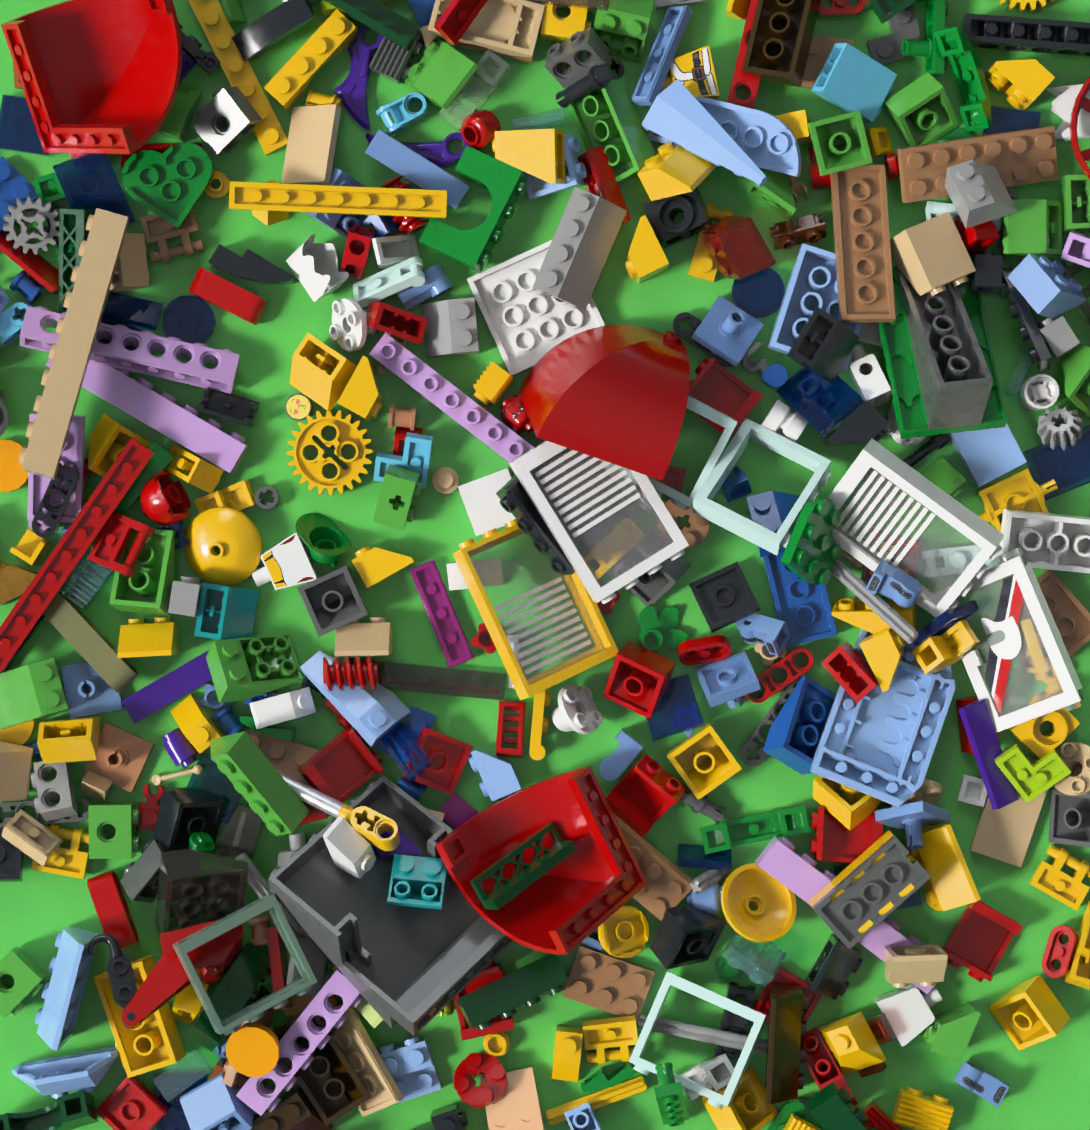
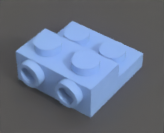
M565 132L566 184H550L524 172L528 177L527 193L529 199L534 200L552 193L563 192L585 185L583 178L587 177L586 168L582 162L579 163L577 157L580 145L578 139L575 136L572 137L571 133Z
M419 1035L404 1039V1044L394 1046L393 1043H389L378 1048L382 1060L404 1097L399 1102L442 1089L426 1037L419 1038Z

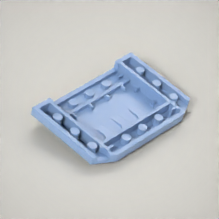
M861 629L853 648L868 663L859 644L864 638L873 634ZM904 641V652L894 681L888 691L883 692L880 685H878L866 697L856 703L841 685L839 686L810 772L896 807L904 803L922 786L955 691V681L952 679L951 666L935 673L925 674L912 654V651L918 646L912 643L909 644Z

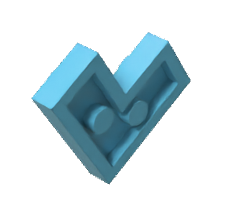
M407 432L403 456L377 452L373 481L383 482L385 473L391 464L421 473L418 482L423 484V489H426L433 436Z

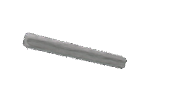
M839 559L834 562L831 573L907 643L911 644L918 638L919 633L877 594L873 595L865 591L867 585Z
M647 1014L639 1016L638 1028L643 1029L648 1017ZM658 1017L653 1028L654 1032L743 1050L748 1038L747 1035L662 1017ZM759 1038L753 1053L764 1055L768 1050V1040Z

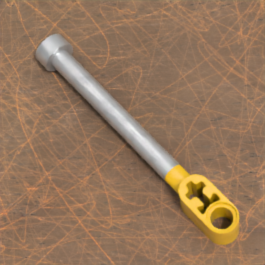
M277 770L300 800L335 818L339 816L344 818L371 845L383 851H392L400 844V834L394 820L366 806L354 809ZM386 831L393 832V835L389 838L381 837V834Z

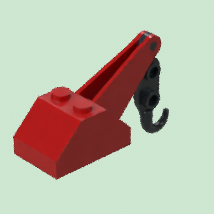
M216 921L160 934L162 957L138 990L132 964L121 950L117 939L108 934H99L93 937L88 945V955H93L95 945L100 942H104L109 946L110 957L107 971L114 1001L124 1009L121 1020L125 1028H137L143 1021L191 984L172 945ZM242 924L188 952L203 984L214 983L219 980V977L224 976L243 945L244 929Z

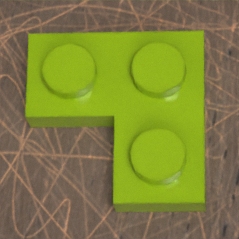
M1017 744L994 759L997 766L1027 804L1072 773L1055 749L1034 764L1028 760Z

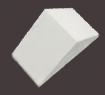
M415 234L376 237L372 239L377 264L380 269L389 268L411 257L420 258Z

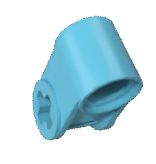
M413 92L380 107L376 114L381 116L387 128L386 134L392 136L425 118L429 112V105L423 95ZM420 100L423 103L422 109L416 113L409 110L411 102ZM390 114L392 115V117H393L395 123H393V121H392V119H391V117H390Z
M17 302L0 314L2 348L11 344L20 336L24 321L20 319L22 317L21 311H26L27 306H34Z

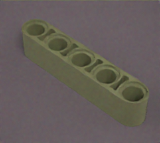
M59 589L43 612V615L106 683L116 692L121 693L139 675L138 671L126 658H118L116 647L70 598Z

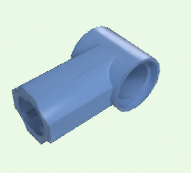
M440 263L423 271L425 283L422 286H410L397 293L407 311L429 298H436L453 288Z

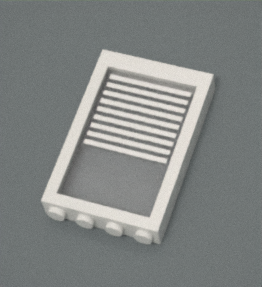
M874 439L868 442L828 497L835 505V510L840 511L841 514L840 521L837 526H834L832 533L836 544L840 545L843 550L873 572L881 560H884L918 580L923 588L916 604L938 620L945 612L949 615L959 603L956 600L959 594L964 597L973 586V583L970 582L974 576L979 579L988 567L985 564L988 558L994 560L1003 548L999 545L1004 538L1002 533Z
M549 441L541 443L509 463L593 602L598 603L601 601L602 604L609 602L617 596L615 591L623 586L626 590L640 582L639 576L646 572L648 575L657 572L662 568L660 563L668 558L671 561L685 554L683 549L689 546L647 475Z

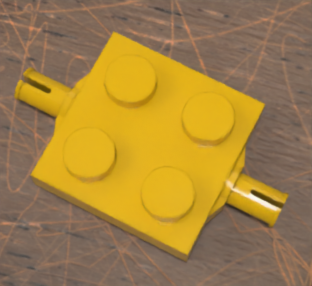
M1025 468L978 491L985 513L978 516L985 522H990L1000 532L1003 508L1049 513L1045 505L1044 495L1057 490L1058 486L1054 485L1056 484L1054 479L1039 486L1033 480L1028 468Z

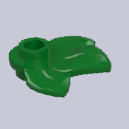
M647 605L641 611L638 618L641 628L638 636L639 645L657 652L661 648L667 650L677 649L682 642L686 641L688 634L676 628L679 618L678 608L668 607L656 613L651 606ZM650 634L656 636V641L653 644L647 642V636Z

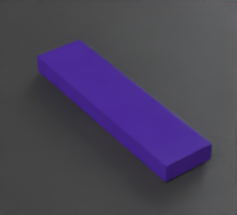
M209 650L121 700L134 724L212 680L206 660Z
M985 699L976 700L959 708L958 710L992 809H1000L1019 800L1015 787L995 763L994 759L1003 752Z

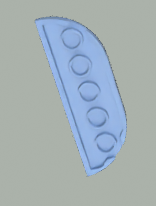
M695 97L757 167L800 177V148L794 134L783 121L764 111L711 98ZM651 130L649 131L648 137L650 140L664 144L668 143L661 135Z

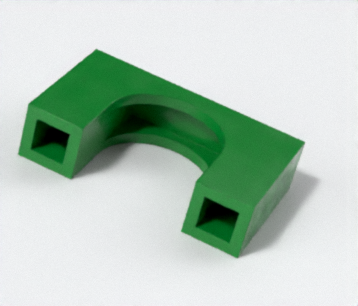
M466 146L455 170L461 177L479 184L490 191L492 197L490 214L480 226L471 230L455 229L434 218H430L419 242L425 248L481 273L483 267L486 268L491 261V251L495 243L498 244L503 237V227L507 219L510 220L515 213V203L519 195L522 196L527 189L528 177L522 170Z

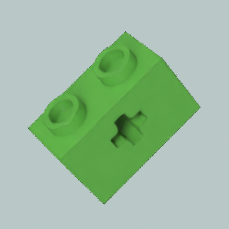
M389 465L383 479L373 522L404 530L407 522L412 523L416 512V507L412 506L414 498H419L423 485L418 482L421 473Z

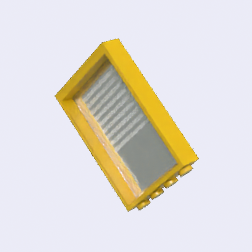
M517 519L505 523L506 529L500 532L494 528L481 534L483 539L476 543L472 538L459 544L460 550L453 553V556L520 700H523L616 656L619 651L597 603L593 602L576 572L573 575L556 573L549 564L551 561L545 554L540 553L534 547V540L528 533H524L517 526Z

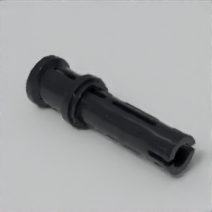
M609 56L600 66L595 65L591 67L588 75L556 94V100L563 96L565 97L557 102L558 105L562 108H567L570 104L594 89H604L613 79L618 80L622 78L625 72L622 62L615 56Z

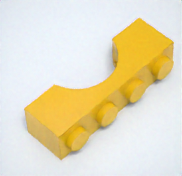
M336 9L264 87L266 92L288 111L303 95L316 73L331 58L342 53L355 39L358 33L357 27Z

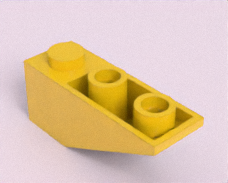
M853 598L835 600L831 612L833 617L872 634L890 627L861 600H854ZM883 599L914 629H918L916 603L912 608H904L896 604L892 599Z

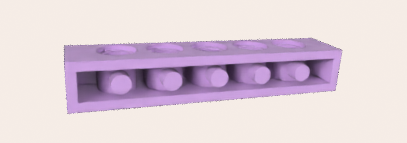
M339 969L334 972L278 1042L281 1048V1055L275 1068L266 1075L250 1077L236 1096L260 1116H262L266 1109L271 1113L281 1100L277 1096L282 1089L288 1092L297 1080L294 1075L299 1068L304 1071L313 1061L314 1057L311 1056V1053L315 1048L318 1047L321 1050L331 1038L328 1032L334 1026L338 1029L348 1016L344 1012L351 1005L355 1008L362 1000L363 996ZM333 994L341 996L343 1005L334 1006L330 1002V996ZM316 1015L324 1017L326 1026H316L313 1022V1017ZM299 1036L306 1037L309 1041V1047H300L297 1044L296 1038ZM280 1058H289L293 1064L292 1068H283L280 1064ZM263 1079H272L276 1084V1088L267 1089L263 1084Z

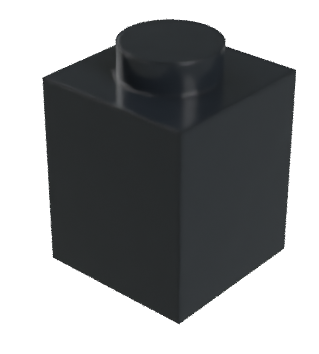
M992 251L979 252L972 259L976 271L971 273V293L997 294L1002 287V255H995Z

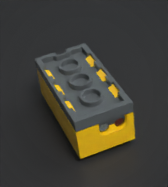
M889 830L808 901L813 910L849 950L931 878L926 870L909 854L910 852Z

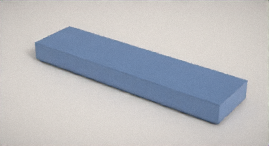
M688 6L668 7L631 98V102L636 106H652L657 95L660 94L693 11Z
M380 129L365 151L366 154L398 174L404 175L403 177L424 190H446L447 204L454 209H457L470 187Z

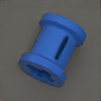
M22 270L14 278L9 288L12 291L16 290L28 299L27 302L33 305L43 294L45 287L42 284H37L27 276L28 273L25 270Z
M231 705L211 718L213 722L219 724L225 732V736L238 733L246 727V725L239 722L231 711L233 708Z

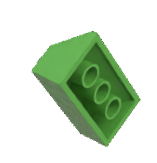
M623 77L618 80L613 79L604 89H594L569 105L586 149L604 147V153H607L610 161L608 163L613 169L618 185L638 177L637 173L645 166L644 162L656 155L647 132L642 127V121L636 106L631 102L632 97Z
M246 731L212 739L210 742L211 758L217 764L218 769L233 783L235 790L247 800L250 808L265 822L267 829L275 836L293 833L308 814L309 809Z

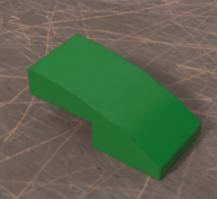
M243 714L240 716L241 723L263 735L284 740L295 739L296 728L267 726L256 729L253 715Z
M631 1062L624 1063L610 1075L601 1067L581 1082V1089L583 1092H594L613 1087L635 1075L636 1070L633 1069L634 1065Z

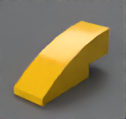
M1089 901L1077 933L1078 944L1072 964L1064 979L1065 983L1090 990Z

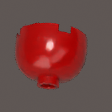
M165 470L152 476L144 484L140 493V508L144 516L161 525H173L190 516L191 513H187V509L191 507V502L180 481L178 480L174 483L169 478L173 474Z

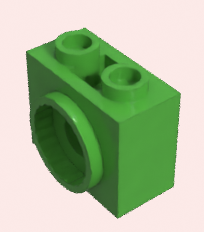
M92 803L88 805L89 859H132L135 857L136 852L140 851L141 846L140 836H136V825L140 824V810L136 809V803ZM106 824L114 826L116 830L114 837H108L104 833V826Z
M17 946L0 961V1014L4 1018L11 1013L14 1016L18 1014L26 1005L23 1000L29 994L34 997L45 986L42 981L47 976ZM4 974H10L14 978L13 986H8L4 983Z

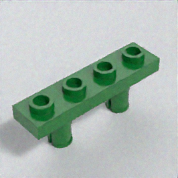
M917 0L915 2L925 3L926 5L925 40H903L901 47L902 55L924 56L925 74L928 72L934 78H937L944 74L948 59L947 56L942 57L934 31L945 28L948 3L945 0Z
M668 1062L664 1063L666 1074H664L662 1064L655 1066L659 1087H654L663 1125L669 1124L670 1127L684 1124V1120H688L689 1115L681 1082H675L673 1065Z

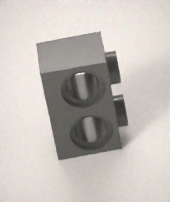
M589 27L582 32L574 33L570 39L561 44H554L547 52L545 68L565 89L588 75L591 67L603 64L609 56L610 49L595 31Z

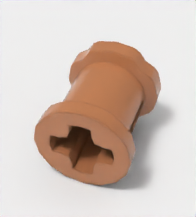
M390 405L388 428L392 429L394 426L407 427L411 431H415L417 407L401 409L396 408L395 405Z
M270 915L256 916L247 921L250 924L252 938L249 942L254 946L268 944L266 929L269 928L268 921L270 920Z

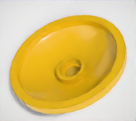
M215 507L202 512L191 522L185 535L184 548L190 567L201 579L208 583L232 586L245 581L257 569L262 555V540L257 527L245 514L229 507ZM214 546L220 548V554L215 553Z
M749 863L738 867L727 877L722 887L721 905L723 913L730 926L742 937L754 942H771L782 937L792 927L797 912L795 894L760 868L757 863ZM749 904L754 907V911L749 908Z

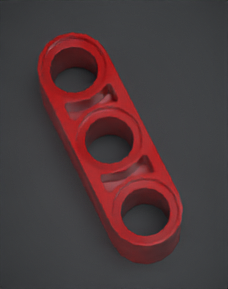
M199 267L188 289L190 293L254 325H257L268 304V301L201 267Z
M802 647L792 649L784 657H781L756 675L759 683L764 687L763 695L754 698L749 693L746 694V697L754 703L766 701L812 667L814 663L812 653ZM799 652H804L807 655L808 661L803 667H797L794 664V656ZM783 668L785 670L786 677L782 682L773 681L772 672L774 669Z
M114 870L87 879L88 889L104 934L112 935L117 939L121 949L139 943L136 927Z

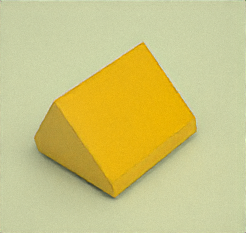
M887 127L871 128L865 132L872 159L884 156L887 153H894Z

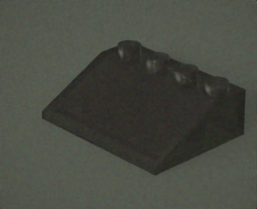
M190 849L161 852L155 917L159 940L162 933L220 920L244 907L249 868L248 862Z

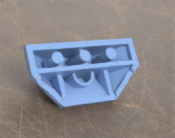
M115 1046L19 1063L12 1068V1073L43 1096L52 1095V1098H58L68 1095L69 1091L74 1090L94 1091V1087L102 1081L119 1054Z

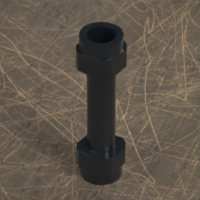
M947 434L930 436L931 440L902 461L913 467L936 448L941 449L951 439Z

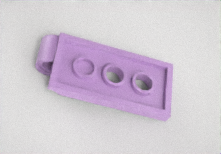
M32 412L29 414V422H35L37 413ZM73 415L60 461L62 465L72 464L76 466L80 472V480L61 522L72 523L83 508L85 415ZM67 470L60 474L64 477L59 487L54 484V487L63 489L69 480L73 481V478L70 477L71 472ZM28 473L27 520H29V529L32 530L33 518L51 479ZM53 493L49 496V503L51 506L59 508L63 504V498L61 495ZM48 512L47 517L43 521H39L42 524V530L45 531L47 528L52 527L48 522L54 513Z

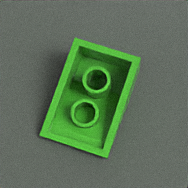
M154 529L152 537H148L133 569L135 573L132 578H128L118 572L114 573L109 602L111 606L121 612L170 616L171 613H168L172 584L175 581L174 531ZM133 530L118 563L124 564L139 532Z
M54 658L0 673V730L69 711Z

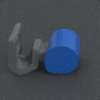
M756 342L740 361L743 370L750 373L760 370V379L765 385L770 388L782 386L788 377L785 367L780 364L767 365L765 358L755 363L748 360L759 347L763 346V343Z

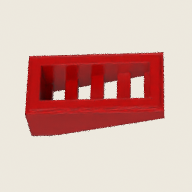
M499 701L496 739L497 757L523 758L526 702ZM504 710L520 711L519 716L504 715ZM504 721L519 722V727L504 726ZM503 732L518 733V738L503 737ZM503 743L517 744V749L503 748Z

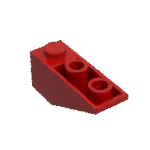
M816 1027L807 1032L806 1037H801L800 1047H805V1063L819 1089L822 1090L834 1082L839 1089L843 1087L849 1093L853 1106L858 1105L818 1028Z

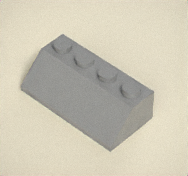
M574 187L533 284V288L586 310L627 214V210L599 196Z

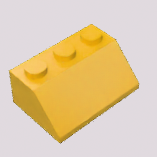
M935 824L923 827L922 838L924 848L919 849L918 846V850L908 851L931 876L923 884L926 890L925 899L928 905L934 910L946 911L981 900L951 825Z

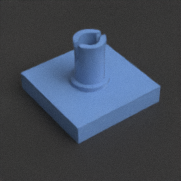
M719 295L691 338L736 367L764 324Z
M745 651L729 656L725 660L713 662L695 669L710 708L727 702L729 708L736 709L734 699L737 700L738 706L741 707L744 704L742 696L761 689Z
M88 662L60 666L70 718L124 709V705L121 702L123 700L122 694L112 689Z
M925 801L875 811L876 822L900 831H906V849L918 850V846L919 849L924 848L922 827L950 821L949 811Z

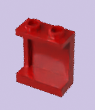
M713 356L709 361L704 358L695 369L698 375L693 382L690 381L688 395L737 420L738 423L731 434L732 436L763 396L756 390H752L724 368ZM697 414L700 418H702L705 422H707L709 425H711L714 429H716L719 433L722 434L723 430L725 429L724 427Z
M345 728L297 770L312 788L343 803L376 773L381 774L384 768L381 766L382 759L374 750L370 751L366 747L364 738L356 730Z
M645 754L608 793L606 799L613 813L643 838L652 825L673 804L679 801L686 788L681 785L678 779L666 772L657 761Z
M818 806L816 812H812L811 828H815V839L810 840V855H814V860L820 862L852 863L883 835V824L876 822L875 811L877 810H874L866 819L852 830H849L823 806Z
M980 900L970 903L966 906L942 948L947 954V963L959 969L960 965L969 969L968 975L980 982L983 979L991 982L994 969L1014 934L1018 936L1023 926Z
M493 960L454 998L461 1027L462 1041L515 1029V1021L512 1015L504 1020L501 1016L492 1019L493 1025L482 1031H478L477 1027L470 1030L457 1003L458 998L503 977L501 962L495 963Z

